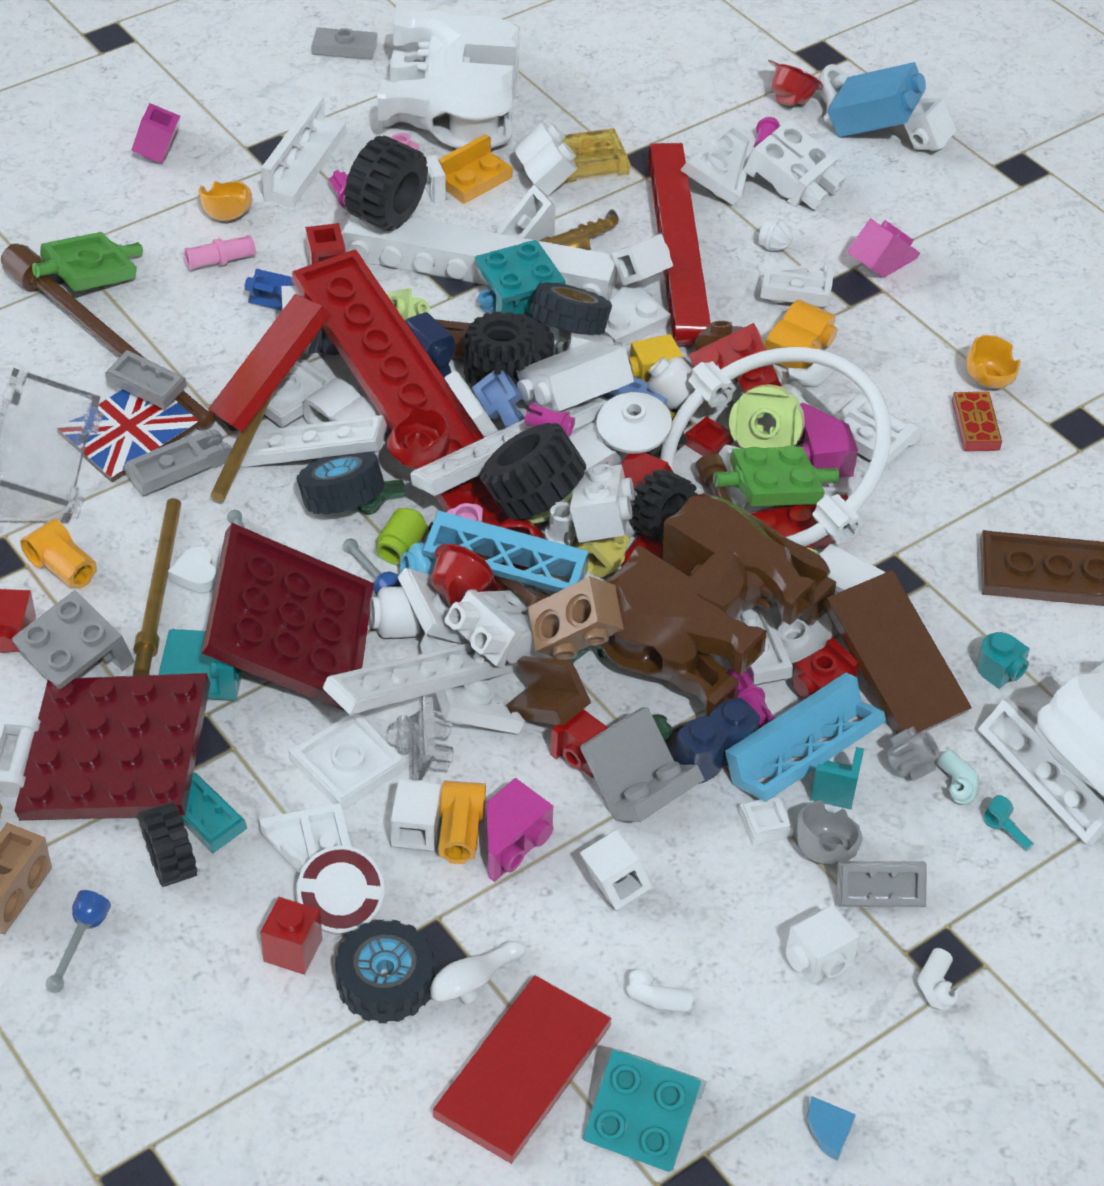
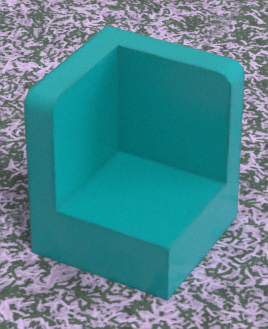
M856 747L852 766L829 760L823 764H818L810 801L822 800L824 804L851 810L864 748Z

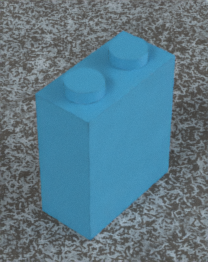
M915 62L847 77L827 110L838 137L907 123L926 90L925 78L923 74L919 73Z

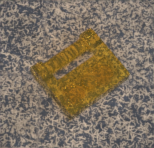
M615 128L565 135L566 138L563 142L575 153L576 158L574 162L577 166V170L565 180V183L576 182L577 178L617 173L618 176L629 175V159ZM603 161V162H596V163H589V164H581V165H578V164H580V163Z

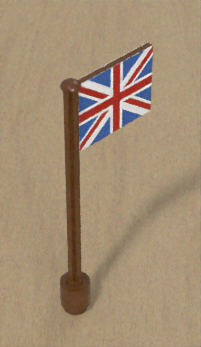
M14 243L3 251L1 263L4 271L27 291L42 290L119 357L126 350H129L145 358L51 279L50 275L36 278L33 274L32 265L33 263L45 262V260L30 247ZM122 389L57 429L58 435L113 483L126 475L124 464L127 461L180 440L197 428L201 430L211 428L215 423L216 416L213 411H207L184 390L164 410Z

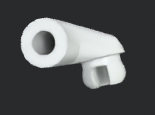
M935 948L918 976V984L929 1005L939 1010H947L959 998L958 989L951 990L952 983L944 979L953 958L946 950Z

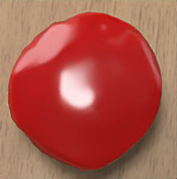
M414 405L409 415L393 429L387 439L386 447L391 455L402 465L418 469L446 456L450 446V426L442 413L434 409L424 410L418 405Z

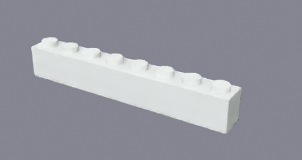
M351 214L343 230L346 252L356 249L365 263L488 286L490 285L475 265V256L532 241L531 239L411 217L401 227L389 232ZM538 241L566 280L567 285L594 292L610 301L617 278V267L612 254Z

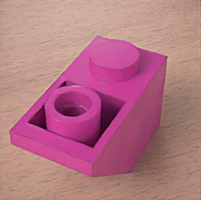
M149 103L141 119L131 151L142 155L146 159L162 163L178 130L180 115Z
M871 218L847 251V253L884 278L914 261L920 255V252L911 247V244L914 242L912 238L886 220L880 225Z
M800 403L804 413L805 426L802 437L797 443L799 447H803L810 463L817 469L837 468L839 478L854 476L858 448L849 424L806 403Z
M516 777L486 802L488 878L494 882L506 872H513L517 869L524 856L535 846L540 847L545 844L554 829V805Z

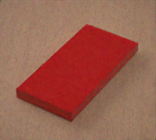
M294 294L208 410L213 411L218 418L237 430L244 431L330 318L331 313L323 306Z
M534 975L433 1108V1118L512 1164L611 1027V1017Z

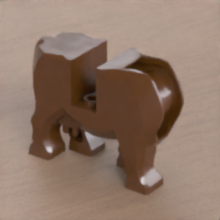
M705 493L691 496L677 514L664 521L662 559L638 545L624 566L605 581L614 584L616 587L624 630L609 636V640L600 645L607 657L619 667L668 680L679 689L699 697L705 705L706 716H710L711 712L719 704L737 698L739 680L732 675H727L725 668L716 663L709 654L727 658L734 672L741 676L765 651L767 631L757 626H748L746 623L739 621L738 619L742 612L757 605L765 610H770L772 603L766 598L771 597L779 605L781 618L784 622L791 625L802 614L803 618L813 625L827 611L823 602L827 597L835 594L836 581L828 577L831 571L826 561L819 554L785 538L757 517L747 513L740 506L726 499Z

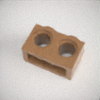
M590 576L528 607L535 651L553 656L554 659H572L577 656L578 651L588 646L603 644L609 640V636L624 630L615 585Z
M6 823L0 831V933L3 935L9 930L52 869L45 837L10 823Z

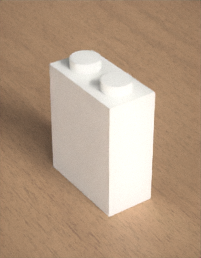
M592 341L525 366L521 371L516 370L519 378L517 388L525 403L530 405L534 402L557 412L634 382L625 347Z

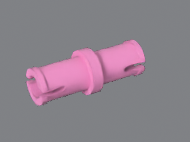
M246 235L245 237L223 241L221 238L214 239L211 244L184 248L183 253L187 268L192 270L216 263L218 266H224L231 260L254 257L256 249L251 235Z

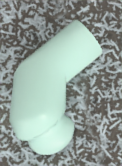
M952 750L946 751L940 757L937 764L952 777L950 785L951 798L958 804L970 803L976 798L978 793L979 775Z

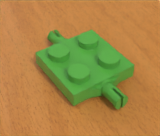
M103 232L42 243L40 256L45 262L33 263L32 270L36 278L55 274L60 276L74 292L86 291L98 286L118 284L122 281L135 279L137 267L128 258L141 257L143 255V247L139 242L123 246L121 244L118 245L109 240Z
M795 446L732 449L730 463L734 472L715 471L713 474L715 488L736 486L745 494L750 506L817 504L824 497L825 493L821 483L837 484L839 481V471L837 468L817 469L810 463L803 447Z

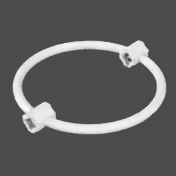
M786 347L758 352L737 360L721 370L713 361L709 363L701 362L694 367L688 381L695 391L686 399L672 420L670 434L663 442L660 459L668 462L673 472L678 442L690 418L704 401L711 408L716 406L723 407L732 400L733 392L736 390L731 380L746 372L782 362L815 363L842 373L862 390L870 403L876 425L875 447L867 472L856 490L846 501L839 494L833 496L826 495L817 503V507L812 513L817 522L816 525L797 534L785 537L804 547L815 543L827 535L837 544L842 542L849 543L859 535L861 526L864 524L856 512L876 488L887 464L891 445V421L888 407L881 391L870 376L859 366L842 356L808 347Z

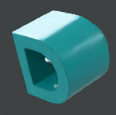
M1003 632L991 633L982 641L976 664L977 671L984 679L1000 689L1011 679L1017 681L1026 672L1029 666L1027 658L1030 648L1010 634Z

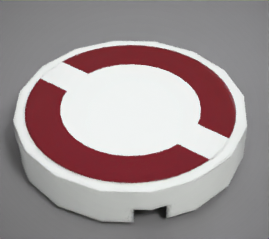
M347 845L327 847L313 854L302 867L296 884L297 902L320 909L322 931L333 935L349 934L351 931L354 932L359 929L360 925L369 924L378 914L385 895L383 875L376 862L364 851Z

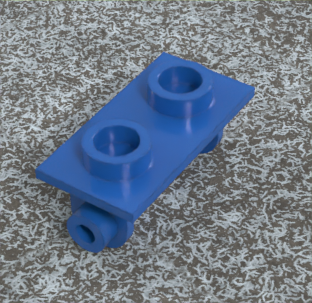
M256 269L253 278L247 277L245 281V290L250 291L248 302L282 310L281 286H295L291 281L292 277Z

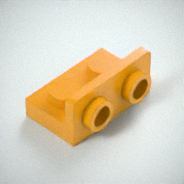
M486 134L438 160L445 173V191L463 204L513 178V167L491 152V137Z

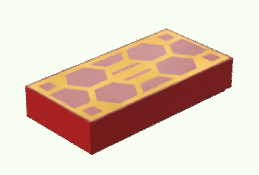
M954 392L952 403L964 451H1000L1002 438L990 393Z

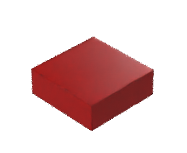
M707 416L685 433L688 438L686 446L702 456L719 454L725 445L734 443L730 430Z

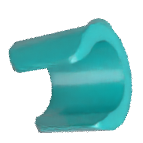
M995 796L984 812V822L993 829H1000L1002 827L1028 851L1034 843L1009 818L1014 810L1012 803L1004 796Z

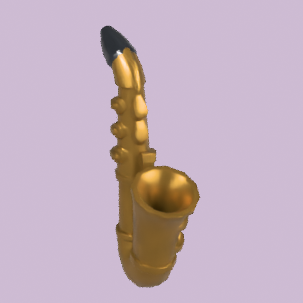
M611 209L607 212L605 220L598 218L595 223L588 221L587 225L579 224L578 228L570 229L568 232L552 237L547 236L539 241L591 250L590 238L614 228L618 224L619 217L617 212Z

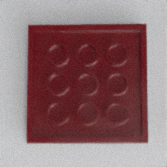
M232 523L224 536L201 654L345 711L323 689V686L328 676L361 669L363 666L370 615V600L374 583Z
M207 673L75 678L62 689H57L47 680L38 719L41 721L38 731H34L23 774L26 777L24 786L19 790L14 810L19 821L139 817V812L172 801L178 807L180 815H185L211 684Z

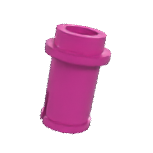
M765 117L758 122L756 126L757 138L754 147L780 127L777 119Z
M534 402L530 404L529 410H532V413L526 412L524 421L526 426L534 427L545 423H558L562 426L568 437L571 436L575 426V418L570 416V412L565 410L560 413Z

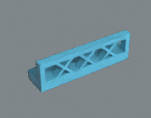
M439 510L423 549L424 556L435 559L437 542L460 545L475 553L492 557L485 561L490 565L493 575L554 592H559L585 579L588 572V551ZM512 563L529 567V569L525 571L517 569ZM551 574L569 578L570 581L568 583L553 579Z
M844 673L727 749L725 753L732 784L767 802L816 769L818 764L825 763L885 723V713L876 707L862 702L857 677ZM857 715L864 718L861 721L847 722ZM835 737L831 741L817 742L822 738ZM807 756L801 761L787 762L794 757ZM777 776L765 785L758 782V780L764 777Z

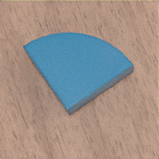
M812 1096L807 1114L808 1125L818 1141L820 1149L838 1161L856 1114Z

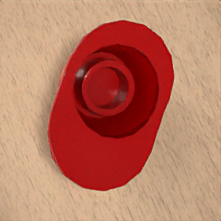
M768 59V62L776 68L771 89L776 94V100L779 104L805 105L817 90L823 89L824 85L821 81L808 72L791 65L778 64Z
M450 543L441 544L435 549L436 562L431 581L434 589L446 598L449 606H452L455 602H461L467 590H476L477 592L498 591V585L494 579L492 569L481 556L463 546Z

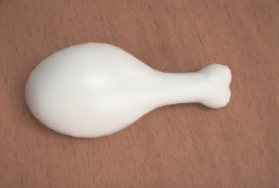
M833 64L827 65L819 78V81L824 85L820 92L826 103L827 110L848 77L838 66ZM826 112L824 116L825 122L834 127L828 112Z
M507 941L503 946L487 954L468 957L450 963L434 977L430 986L431 998L435 1001H446L460 997L463 1004L474 1001L478 997L476 990L486 984L497 969L524 955V945L521 942Z

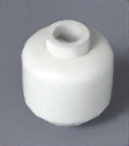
M662 357L648 371L652 375L647 384L649 392L664 396L667 399L665 405L668 410L676 408L679 410L686 399L695 391L688 381L692 375V368L681 357H674L670 360Z
M384 587L379 590L377 597H371L372 629H378L383 638L415 637L419 634L421 624L403 587Z

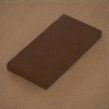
M982 530L980 538L982 595L1104 606V542Z
M893 570L825 599L823 602L824 607L850 653L859 662V669L896 734L912 726L917 733L923 730L928 731L967 713L972 708Z

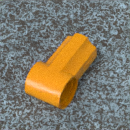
M52 519L20 540L25 556L35 567L42 568L46 566L70 588H83L91 582L92 576L97 571L96 562L73 543L68 530L57 519Z
M443 780L440 805L442 825L439 840V856L447 859L449 863L465 864L466 861L475 859L479 837V822L484 819L486 783Z

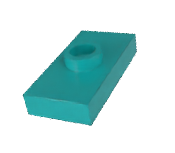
M194 772L186 814L181 816L184 825L212 853H215L248 828L245 819Z

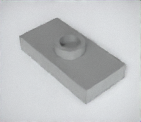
M317 27L312 42V54L372 60L378 36L376 32L354 31L348 28L331 29Z
M126 350L105 372L107 382L164 410L187 387L185 377L129 350Z
M838 861L837 905L839 907H926L927 864L924 861Z

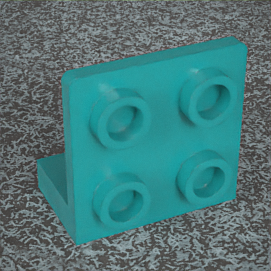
M537 240L523 242L475 256V265L496 294V312H501V314L506 312L522 313L530 318H534L530 314L537 284L540 282H555L566 285V280Z
M170 629L158 675L207 673L211 683L208 699L237 701L243 670L201 654L206 631Z
M612 1049L583 1139L588 1143L664 1171H672L696 1099L702 1098L707 1081L634 1054Z

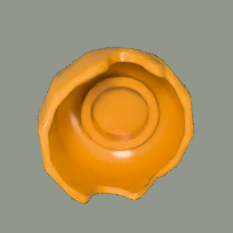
M214 181L208 192L204 186L199 187L202 208L215 220L231 221L239 218L251 207L253 201L251 189L243 182L230 181L221 184L218 181Z
M982 335L975 338L968 351L966 368L969 375L979 385L986 388L1001 389L1015 381L1021 361L1019 359L1014 361L1012 356L1013 345L998 336Z

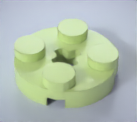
M759 385L745 392L733 405L729 417L731 435L742 448L795 446L801 439L805 426L804 413L798 397L776 385ZM765 412L770 413L772 419H776V425L771 427L770 432L764 431V425L758 424L757 421L758 418L764 417Z

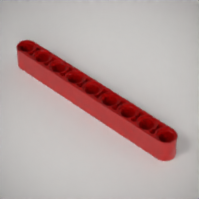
M650 143L648 161L658 234H662L664 242L669 248L670 258L673 263V267L663 271L668 311L671 314L672 337L677 346L695 345L698 334L711 325L689 179L688 175L680 171L686 164L683 143Z

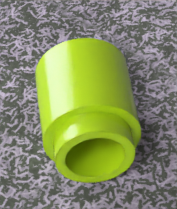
M399 508L395 510L377 537L376 552L384 561L393 565H400L403 553L408 552L413 544L421 542L428 530L422 514L412 508Z

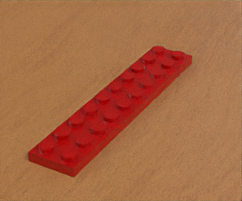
M356 249L292 271L291 281L301 296L323 306L331 313L323 329L380 415H383L391 431L409 415L414 405H418L424 410L434 409L442 413L450 426V446L446 455L484 438ZM481 475L435 496L446 513L449 509L455 508L460 504L470 503L477 504L483 509V523L497 526L503 521L510 519L503 514L480 480ZM540 522L534 523V525L539 527Z

